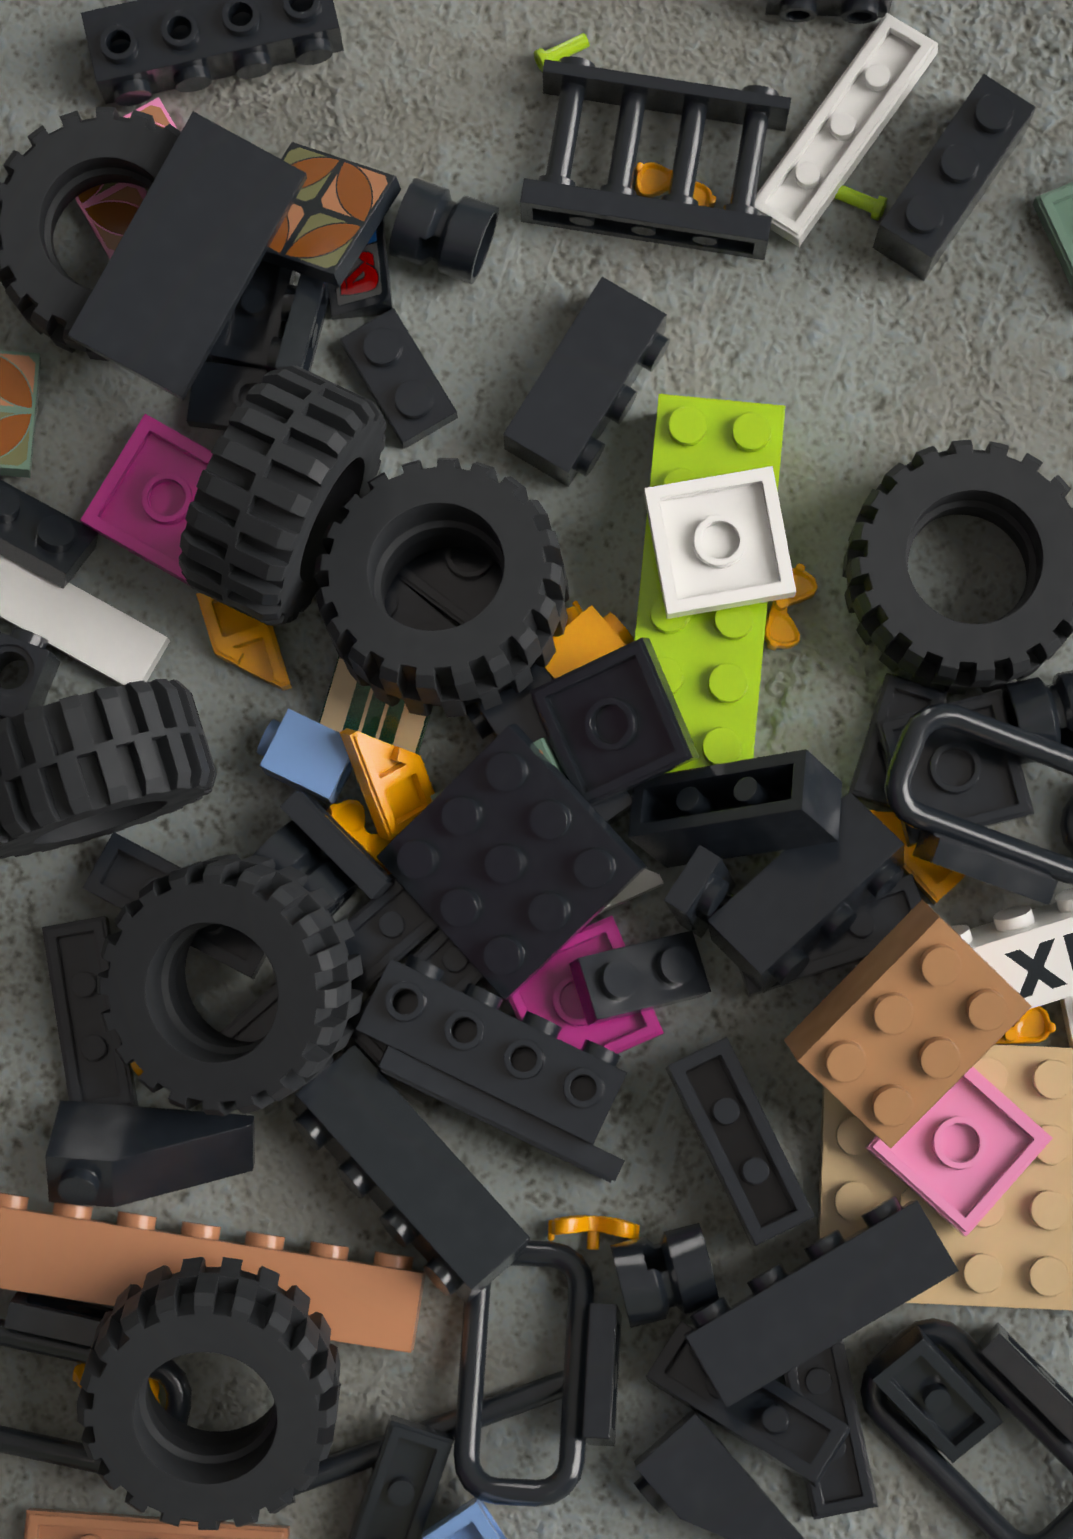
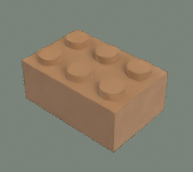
M922 899L784 1041L796 1060L891 1149L1032 1006Z

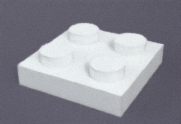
M773 466L644 488V498L667 619L795 597L796 587Z

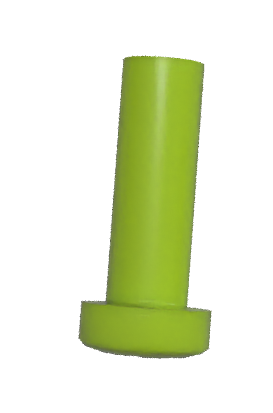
M581 33L546 51L542 48L535 50L533 53L538 68L543 73L545 59L559 62L563 57L571 56L590 47V43L585 33Z
M844 185L839 188L835 195V199L871 213V219L876 221L882 217L888 201L886 197L881 195L876 199Z

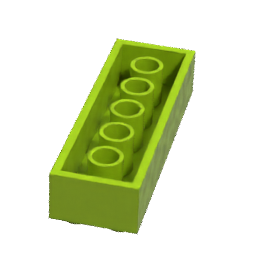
M659 394L649 487L773 466L778 492L786 406ZM647 514L634 641L642 637L650 639L700 757L667 773L752 759L754 757L768 602L667 619Z

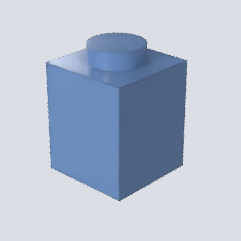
M289 708L282 722L273 719L269 723L257 748V753L264 756L259 766L266 775L299 791L308 792L312 797L328 805L336 803L353 769L339 732Z

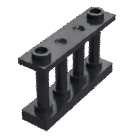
M563 57L559 62L544 60L543 94L559 96L546 175L540 176L539 180L524 178L520 198L521 222L765 260L772 217L760 215L759 210L754 207L767 129L786 130L791 104L790 97L779 96L776 90L761 85L745 86L742 90L597 68L593 62L580 57ZM584 100L620 106L608 181L606 185L600 187V190L575 186V182L570 179ZM645 110L681 115L669 193L663 195L661 199L637 196V192L631 189ZM706 119L743 125L730 204L724 205L723 209L699 206L698 201L693 198Z

